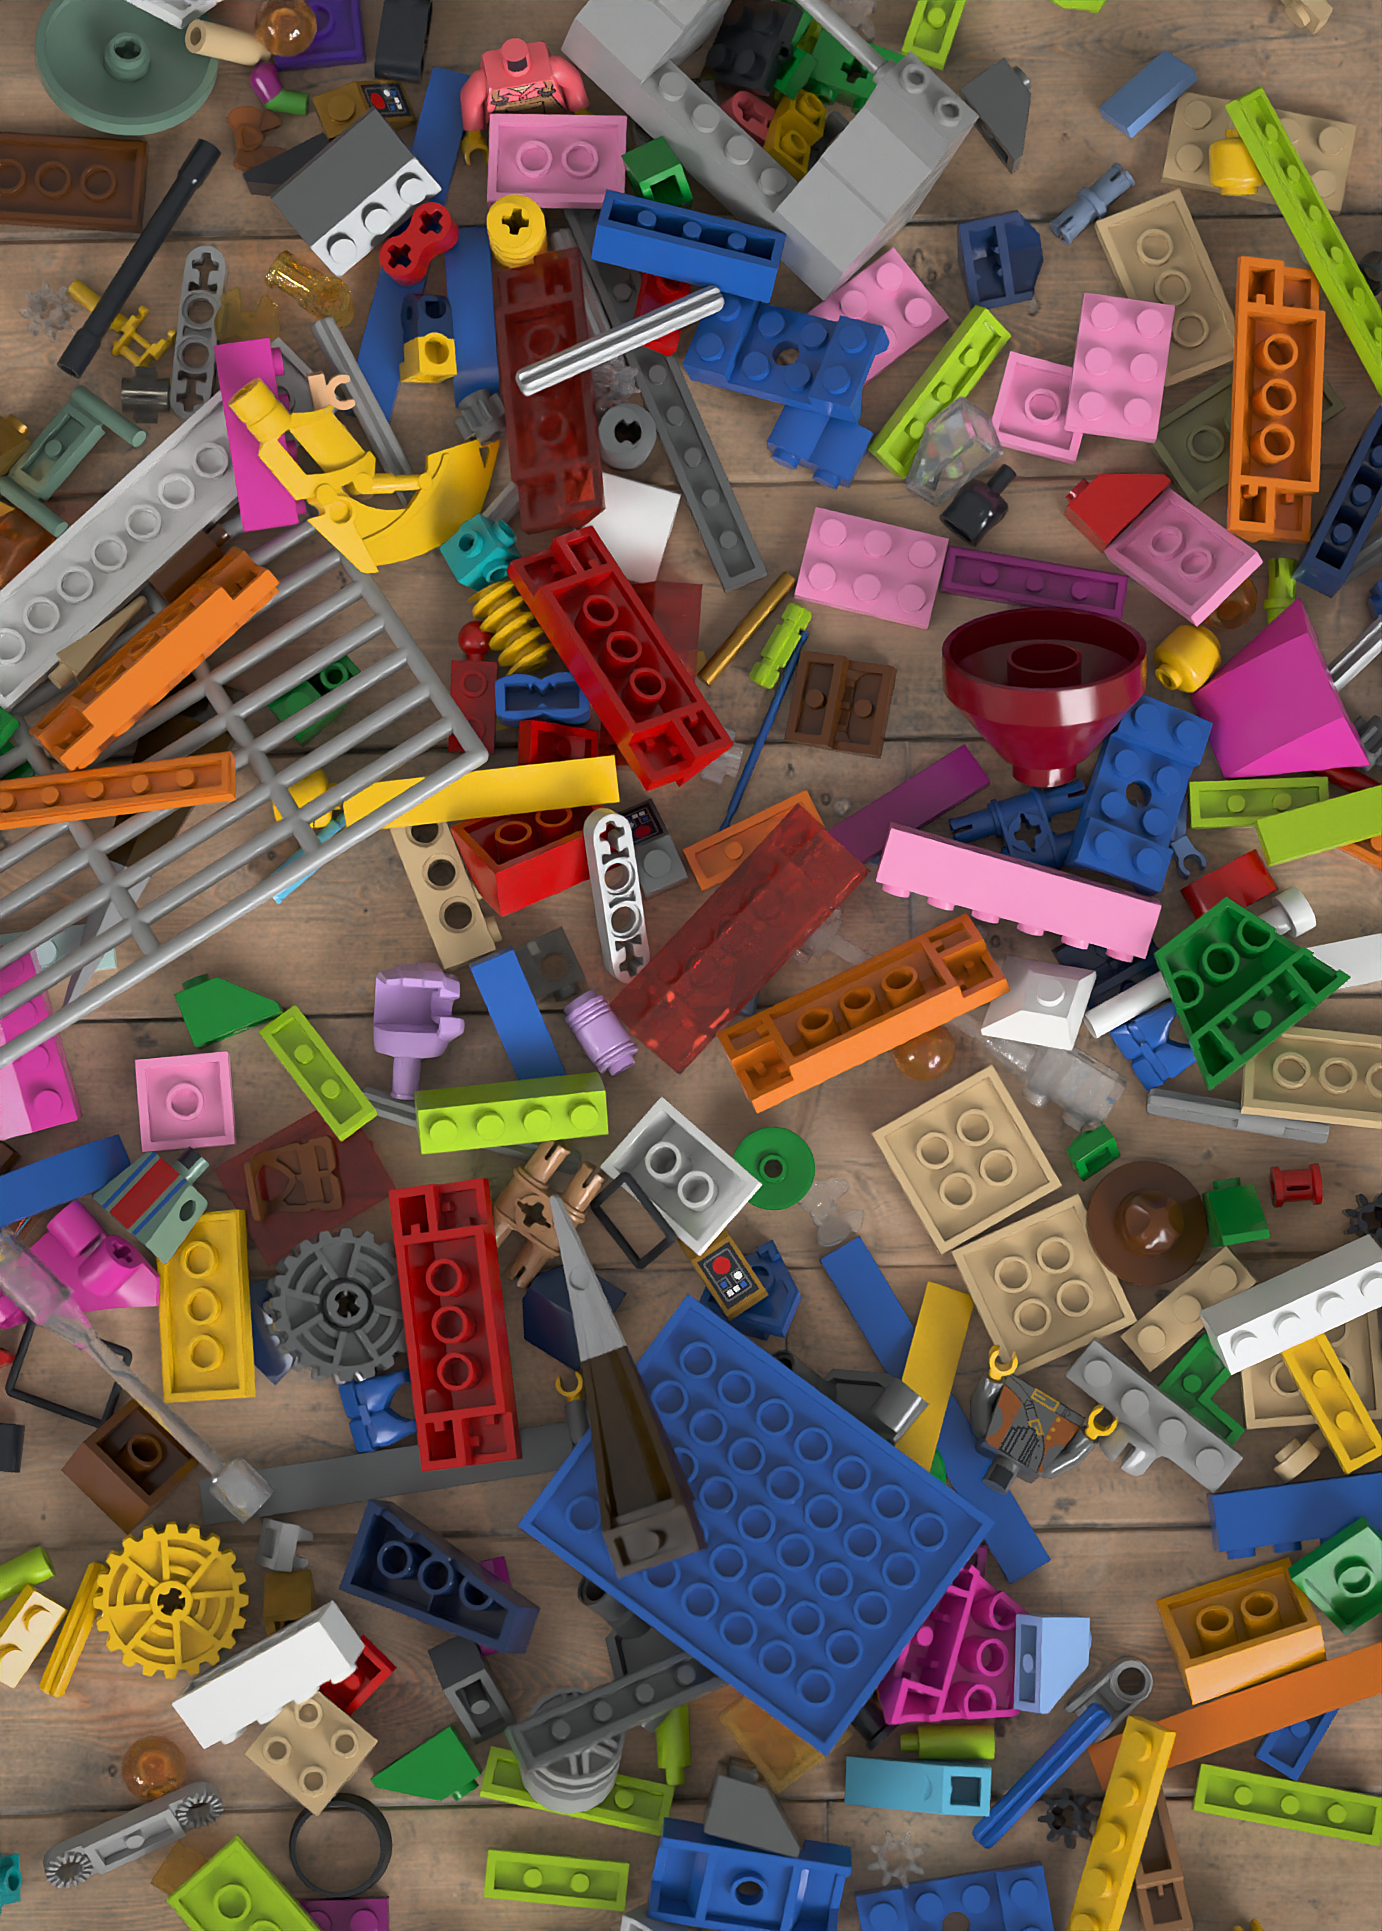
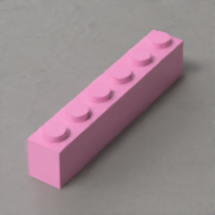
M894 822L890 824L875 874L876 882L883 883L882 890L892 895L908 898L910 892L928 896V904L953 911L956 904L973 909L971 916L990 923H998L1000 917L1018 922L1016 929L1035 936H1043L1044 930L1062 935L1061 942L1080 949H1087L1089 943L1107 948L1106 955L1126 962H1132L1134 956L1146 959L1162 907L1158 898Z

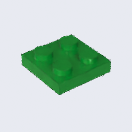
M1365 1516L1359 1518L1288 1568L1291 1580L1345 1636L1382 1612V1534Z

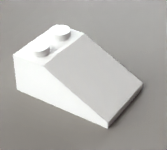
M663 1097L655 1103L600 1166L613 1179L622 1172L631 1174L674 1230L676 1236L699 1256L762 1186L757 1179ZM624 1182L621 1186L640 1202Z

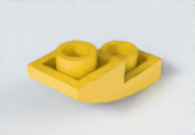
M803 89L799 91L794 100L783 95L770 123L763 149L798 182L807 174L811 146L823 137L827 108L823 106L816 95Z

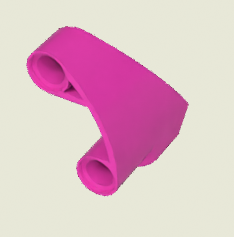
M78 1200L73 1201L60 1211L46 1226L48 1231L23 1255L0 1270V1328L2 1329L25 1324L32 1316L49 1319L89 1311L157 1306L159 1304L160 1275L129 1241L121 1236L109 1235Z

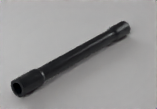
M204 139L197 140L178 170L174 183L83 327L75 333L61 355L57 366L68 375L77 379L81 378L100 348L101 341L174 224L195 191L202 186L218 161L221 152L212 143Z

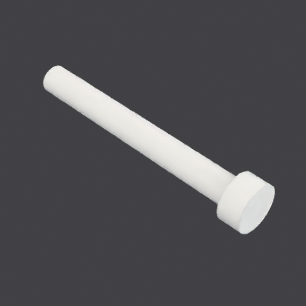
M1294 886L1272 897L1273 908L1257 916L1276 928L1275 932L1282 935L1287 932L1293 938L1316 926V919L1311 906L1300 890ZM1161 972L1153 974L1085 1012L1083 1020L1092 1036L1098 1038L1170 998Z

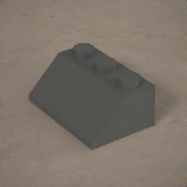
M372 106L269 196L307 245L339 279L410 218L416 208L427 203L439 193L442 187L425 163L381 113Z
M733 1756L729 1757L728 1763L718 1761L703 1816L704 1833L798 1858L800 1845L797 1831L765 1775L757 1772V1763Z

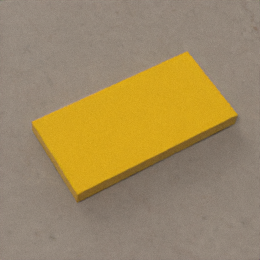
M245 1210L203 1212L166 1264L156 1257V1270L160 1275L158 1307L164 1403L256 1397Z

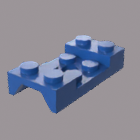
M720 291L724 299L723 308L712 315L700 319L682 363L691 380L858 424L861 416L863 385L875 355L887 351L890 343L883 326L841 315L838 322ZM787 349L799 351V357L794 363L787 366L777 364V358L783 351Z
M1143 694L1103 740L1064 866L1072 869L1099 871L1131 884L1137 893L1152 897L1161 893L1174 851L1168 848L1192 770L1201 763L1213 723ZM1129 784H1136L1143 790L1145 801L1142 807H1135L1128 802L1126 788Z
M664 1817L647 1898V1918L721 1931H837L839 1907L846 1877H849L852 1871L851 1847L804 1839L803 1848L800 1849L799 1856L796 1858L704 1833V1823ZM745 1881H753L758 1883L762 1889L756 1894L745 1895L737 1890V1886Z
M1040 1861L854 1892L861 1931H943V1919L947 1914L955 1911L961 1912L968 1917L969 1927L967 1931H1054L1044 1868Z

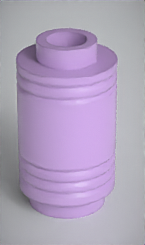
M595 990L588 991L563 1009L567 1015L564 1019L565 1022L569 1025L572 1033L575 1034L577 1041L600 1075L609 1072L612 1077H615L635 1064L632 1056L638 1051V1048L631 1041V1037L615 1012L612 1011L604 995L598 996Z

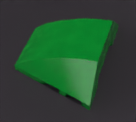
M1228 897L1221 900L1154 954L1208 1092L1238 1071L1351 978L1342 970L1338 969L1336 971L1314 957V952L1306 947L1300 948L1275 932L1276 928Z

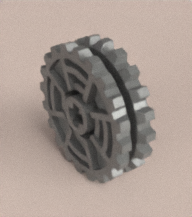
M341 1228L339 1232L333 1233L332 1236L326 1230L318 1233L317 1236L311 1237L310 1242L306 1239L290 1250L292 1256L287 1255L285 1259H281L277 1263L275 1268L280 1275L274 1276V1279H269L267 1282L266 1290L272 1293V1299L263 1303V1313L272 1315V1323L266 1326L268 1336L278 1337L280 1343L275 1350L280 1357L289 1354L293 1358L292 1369L296 1372L309 1369L311 1370V1380L321 1382L323 1379H328L331 1376L334 1385H343L346 1382L352 1381L353 1378L356 1382H360L375 1376V1371L380 1373L383 1370H387L395 1364L393 1357L396 1358L399 1354L406 1353L407 1344L397 1260L391 1255L394 1248L391 1243L385 1241L381 1245H377L374 1243V1234L367 1231L354 1237L351 1228ZM345 1297L349 1301L345 1307L348 1313L340 1316L336 1312L339 1308V1304L336 1301Z

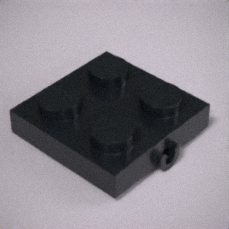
M732 0L723 16V21L714 43L706 56V62L699 78L714 86L747 91L752 94L769 97L782 63L790 61L793 56V48L790 44L804 11L793 4L773 0ZM781 49L787 50L785 57L780 55Z

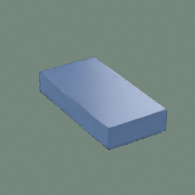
M1164 50L1099 107L1103 119L1129 138H1132L1191 87L1198 78L1193 68L1167 50Z

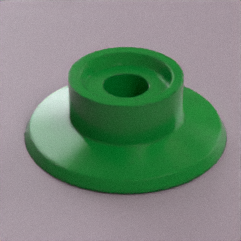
M765 1127L753 1131L740 1142L733 1155V1159L762 1184L748 1201L758 1208L765 1210L789 1208L802 1200L812 1186L815 1176V1161L811 1149L798 1134L786 1128ZM775 1160L781 1164L782 1173L778 1177L771 1178L765 1174L764 1165L768 1161Z

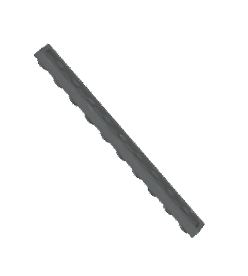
M561 208L611 327L614 328L633 320L642 282L639 271L591 259L601 209ZM644 346L624 353V358L644 405L656 424L659 440L724 592L727 593L766 577L767 570L674 353L669 357Z

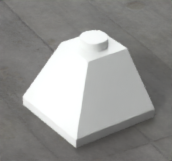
M1007 956L1001 972L1007 980L1010 992L990 1002L981 1028L982 1035L1072 1051L1097 977L1096 971Z

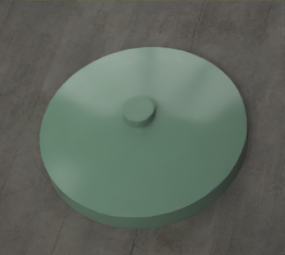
M52 0L44 11L36 32L35 60L37 72L44 89L53 102L78 122L90 128L117 135L157 133L172 128L191 117L201 108L212 92L218 73L219 59L192 53L187 49L185 35L189 25L181 30L125 0ZM206 12L197 18L211 22Z

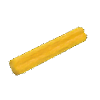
M97 1561L89 1563L40 1681L39 1689L42 1692L54 1697L64 1695L99 1609L94 1608V1594L103 1591V1588L96 1584L99 1571L109 1570L110 1566Z

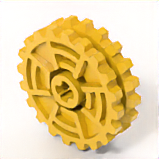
M176 1520L166 1521L165 1528L162 1530H157L153 1523L143 1526V1535L139 1538H136L131 1533L122 1539L124 1549L121 1552L113 1549L106 1557V1562L110 1568L109 1570H100L96 1584L103 1588V1591L94 1594V1608L100 1609L103 1612L96 1618V1624L99 1631H108L110 1634L106 1639V1646L111 1652L120 1649L123 1652L122 1663L129 1668L136 1662L143 1665V1675L150 1677L153 1676L156 1670H164L166 1679H176L178 1670L186 1669L189 1675L193 1676L199 1673V1664L204 1661L214 1666L220 1661L219 1650L222 1647L231 1650L235 1645L236 1637L232 1632L234 1629H243L246 1622L245 1614L239 1611L240 1607L249 1605L248 1591L239 1589V1586L246 1582L243 1568H233L232 1566L237 1559L231 1547L221 1550L219 1548L220 1537L214 1532L204 1537L200 1535V1525L190 1523L186 1530L178 1529ZM171 1588H176L180 1590L179 1598L185 1597L183 1605L175 1604L172 1611L165 1610L163 1608L164 1600L158 1601V1596L160 1593L168 1594Z

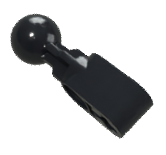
M384 0L375 56V78L421 84L430 34L433 0Z

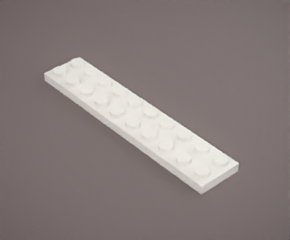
M277 337L270 345L271 348L280 347L284 375L276 376L278 395L288 393L291 413L312 412L313 406L306 373L313 371ZM221 389L0 590V707L8 713L59 666L60 661L56 656L57 652L111 619L149 584L147 579L200 530L206 532L238 502ZM334 407L333 413H335L338 409ZM289 429L284 432L286 441L295 440L297 448L300 442Z

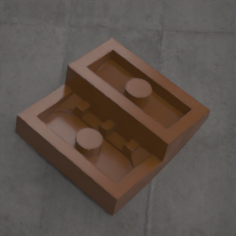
M801 650L784 740L824 750L881 759L897 669L890 665L852 661L840 655Z

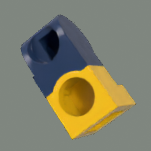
M408 293L401 307V324L404 329V362L399 364L400 382L438 384L457 375L451 305L448 298L443 295Z

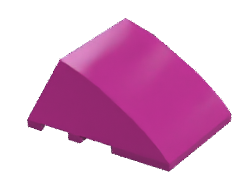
M1300 597L1191 695L1198 716L1213 723L1208 740L1226 780L1283 775L1284 773L1311 770L1323 771L1331 768L1371 766L1355 725L1348 717L1318 646L1317 635Z
M965 1564L877 1686L885 1723L904 1724V1722L915 1721L935 1722L946 1719L1018 1716L1020 1710L1014 1709L1016 1614L1029 1613L1004 1591H998L981 1577L980 1571L973 1565Z

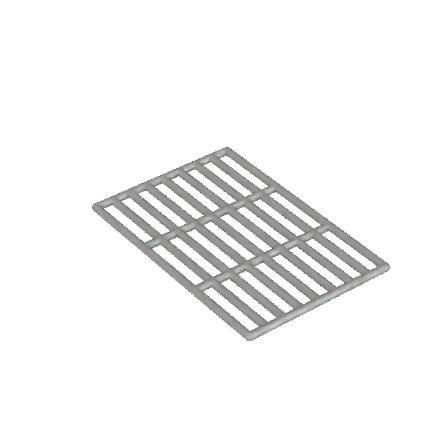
M304 499L309 516L301 520L298 525H293L250 552L248 555L255 564L263 567L319 532L307 521V519L319 515L316 507L311 506ZM241 513L221 524L231 536L224 544L243 533ZM326 538L325 540L331 549L280 580L276 586L279 593L245 624L342 564L352 579V583L217 668L211 670L206 660H204L191 672L196 681L151 708L84 769L93 768L207 696L217 715L143 762L186 757L228 730L239 747L237 751L233 752L236 758V773L250 765L261 784L119 874L108 859L107 854L180 808L137 813L97 839L87 824L86 819L41 825L0 851V873L69 830L80 847V850L0 899V922L90 865L101 882L100 886L1 947L0 970L111 900L123 918L116 925L0 997V1020L132 936L145 955L1 1046L0 1069L488 760L489 754L487 749L370 573L360 572ZM149 584L124 607L133 602L137 597L143 595L146 597L147 603L154 613L118 635L89 675L168 605ZM364 597L375 616L235 704L232 703L222 687L223 685ZM384 631L387 632L397 650L255 739L244 722L246 718ZM406 665L410 667L420 682L418 685L282 771L276 772L265 754ZM48 679L37 686L9 712L20 724V727L13 733V737L18 745L0 756V778L27 761L37 776L67 772L62 766L56 769L53 768L44 753L45 748L28 732L30 728L23 717L77 684L74 679L70 680L62 689L56 687ZM429 699L432 700L443 718L301 808L298 807L288 788ZM451 734L455 735L466 753L321 843L310 826L312 822ZM272 799L283 817L282 820L141 909L137 907L128 892L130 888ZM294 834L306 854L160 945L149 925Z

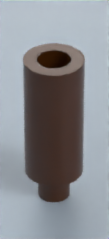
M217 524L208 534L200 530L147 579V582L166 603L170 604L223 555L220 547L231 536L220 524Z

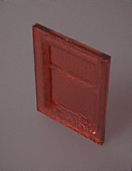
M317 1110L214 1168L215 1173L227 1192V1198L232 1201L236 1210H245L246 1227L250 1233V1239L256 1243L268 1266L291 1254L290 1250L307 1239L310 1242V1238L317 1236L318 1233L333 1230L389 1197L388 1190L397 1189L374 1150L373 1142L368 1139L362 1127L341 1142ZM331 1136L337 1166L333 1172L337 1173L340 1178L344 1205L339 1210L321 1211V1208H316L312 1212L274 1213L262 1221H254L245 1177L244 1161L260 1151L278 1148L301 1140L303 1143L309 1142L308 1139L314 1137ZM263 1165L256 1177L257 1191L260 1199L273 1200L281 1194L290 1179L280 1170Z

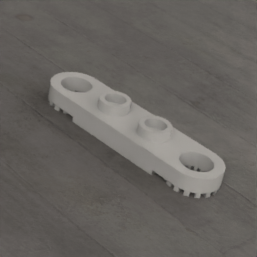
M208 1782L188 1784L53 1846L43 1858V1866L48 1882L50 1881L52 1886L56 1884L58 1888H61L63 1885H65V1888H70V1884H74V1887L78 1886V1882L81 1881L83 1883L87 1881V1877L98 1872L100 1875H103L187 1836L186 1832L194 1828L200 1829L201 1825H204V1827L209 1826L208 1822H216L215 1817L219 1818L223 1811L219 1790L215 1785ZM199 1799L200 1803H202L205 1799L206 1804L204 1806L194 1809L188 1808V1806H192V1802L197 1804ZM66 1859H69V1862H73V1859L77 1862L73 1866L60 1868L62 1866L61 1862L67 1863Z

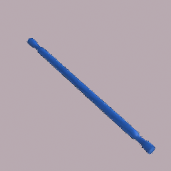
M801 630L800 632L801 638L789 658L728 806L726 818L721 823L718 832L730 827L731 819L737 811L800 658V651L809 636V633Z

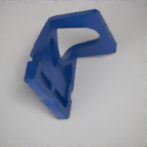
M1173 1002L1140 1014L1135 1020L1131 1022L1128 1020L1110 1031L1111 1038L1127 1060H1132V1070L1145 1090L1148 1091L1163 1085L1168 1077L1174 1078L1196 1062L1190 1044L1169 1039L1172 1022L1178 1015Z
M409 1368L393 1373L375 1375L360 1382L352 1380L339 1385L338 1389L346 1416L352 1419L349 1422V1427L358 1454L379 1450L380 1447L389 1446L409 1435L417 1433L416 1419L402 1417L390 1408L393 1396L402 1384H411Z

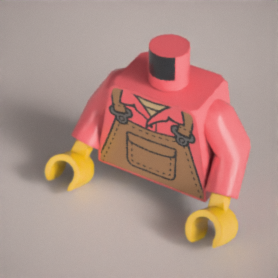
M512 38L503 43L501 49L486 51L481 55L480 69L472 73L460 91L463 130H466L468 133L461 141L460 148L469 166L471 165L470 153L477 148L482 149L485 164H488L489 146L486 139L481 135V129L485 128V133L489 132L490 114L570 115L569 112H574V115H595L587 111L586 107L590 105L579 69L560 55H552L546 42L543 41L526 43L522 39Z

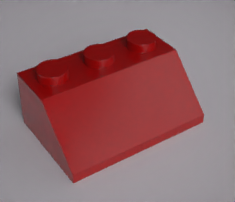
M598 804L467 819L451 826V834L478 893L500 917H503L590 879L583 835L584 824L592 812L603 807ZM609 822L606 823V831L600 833V837L607 841L608 832L615 829V826ZM610 846V852H619ZM615 863V864L611 865V866L606 870V872L609 871V870H612V869H614V868H616V867H619V866H621L622 864H621V863Z

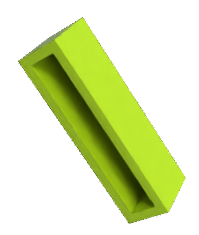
M599 1072L413 1091L417 1135L422 1155L609 1134L606 1092Z

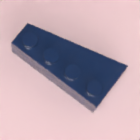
M368 1500L339 1590L499 1652L526 1653L540 1611L537 1605L394 1502Z

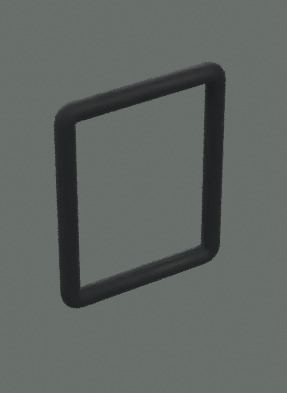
M628 1172L620 1173L590 1202V1208L632 1264L638 1269H644L676 1241L677 1237L674 1230ZM624 1182L666 1235V1238L641 1259L600 1207Z
M32 1316L26 1324L5 1385V1392L12 1398L99 1428L113 1416L133 1355L126 1347L40 1316ZM36 1325L123 1356L102 1419L14 1388Z

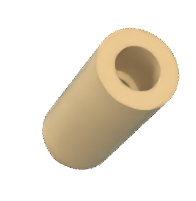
M199 19L192 21L186 31V47L192 53L247 66H253L258 61L266 62L271 56L270 45L263 43L257 33Z

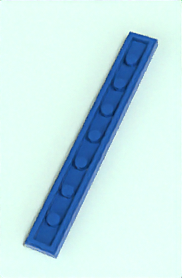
M433 66L412 150L430 169L442 187V190L428 202H436L446 207L461 149V141L465 133L462 126L460 91L471 75ZM411 217L389 235V239L406 231L410 225ZM432 222L427 228L429 231L432 230L438 234L441 225ZM401 255L396 262L406 268L411 263V260ZM431 262L428 265L427 274L424 279L417 285L410 287L400 286L395 283L381 266L361 343L357 364L389 425L401 383L399 364L404 362V329L401 324L402 302L408 293H424ZM352 408L344 410L345 415L357 418Z
M859 1236L820 1259V1262L885 1373L902 1380L915 1329ZM951 1391L936 1448L942 1455L946 1467V1476L955 1492L996 1521L985 1536L984 1541L1008 1582L1012 1584L1051 1561L1011 1491L1008 1490L1005 1495L999 1494L983 1484L982 1479L992 1461L975 1450L978 1438L972 1433L971 1424Z

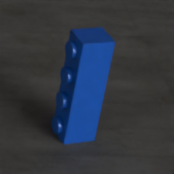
M607 189L597 223L591 259L701 287L715 285L721 292L769 303L786 234Z
M1382 1470L1206 1494L1214 1550L1219 1552L1227 1551L1228 1559L1256 1556L1255 1547L1273 1545L1274 1553L1302 1550L1301 1541L1320 1539V1545H1322L1362 1516H1365L1382 1534Z

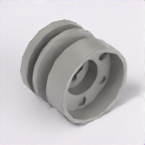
M577 1687L556 1690L540 1699L529 1713L528 1718L590 1690ZM625 1731L527 1775H524L519 1764L522 1784L535 1801L549 1810L566 1814L588 1811L603 1802L614 1787L625 1740Z

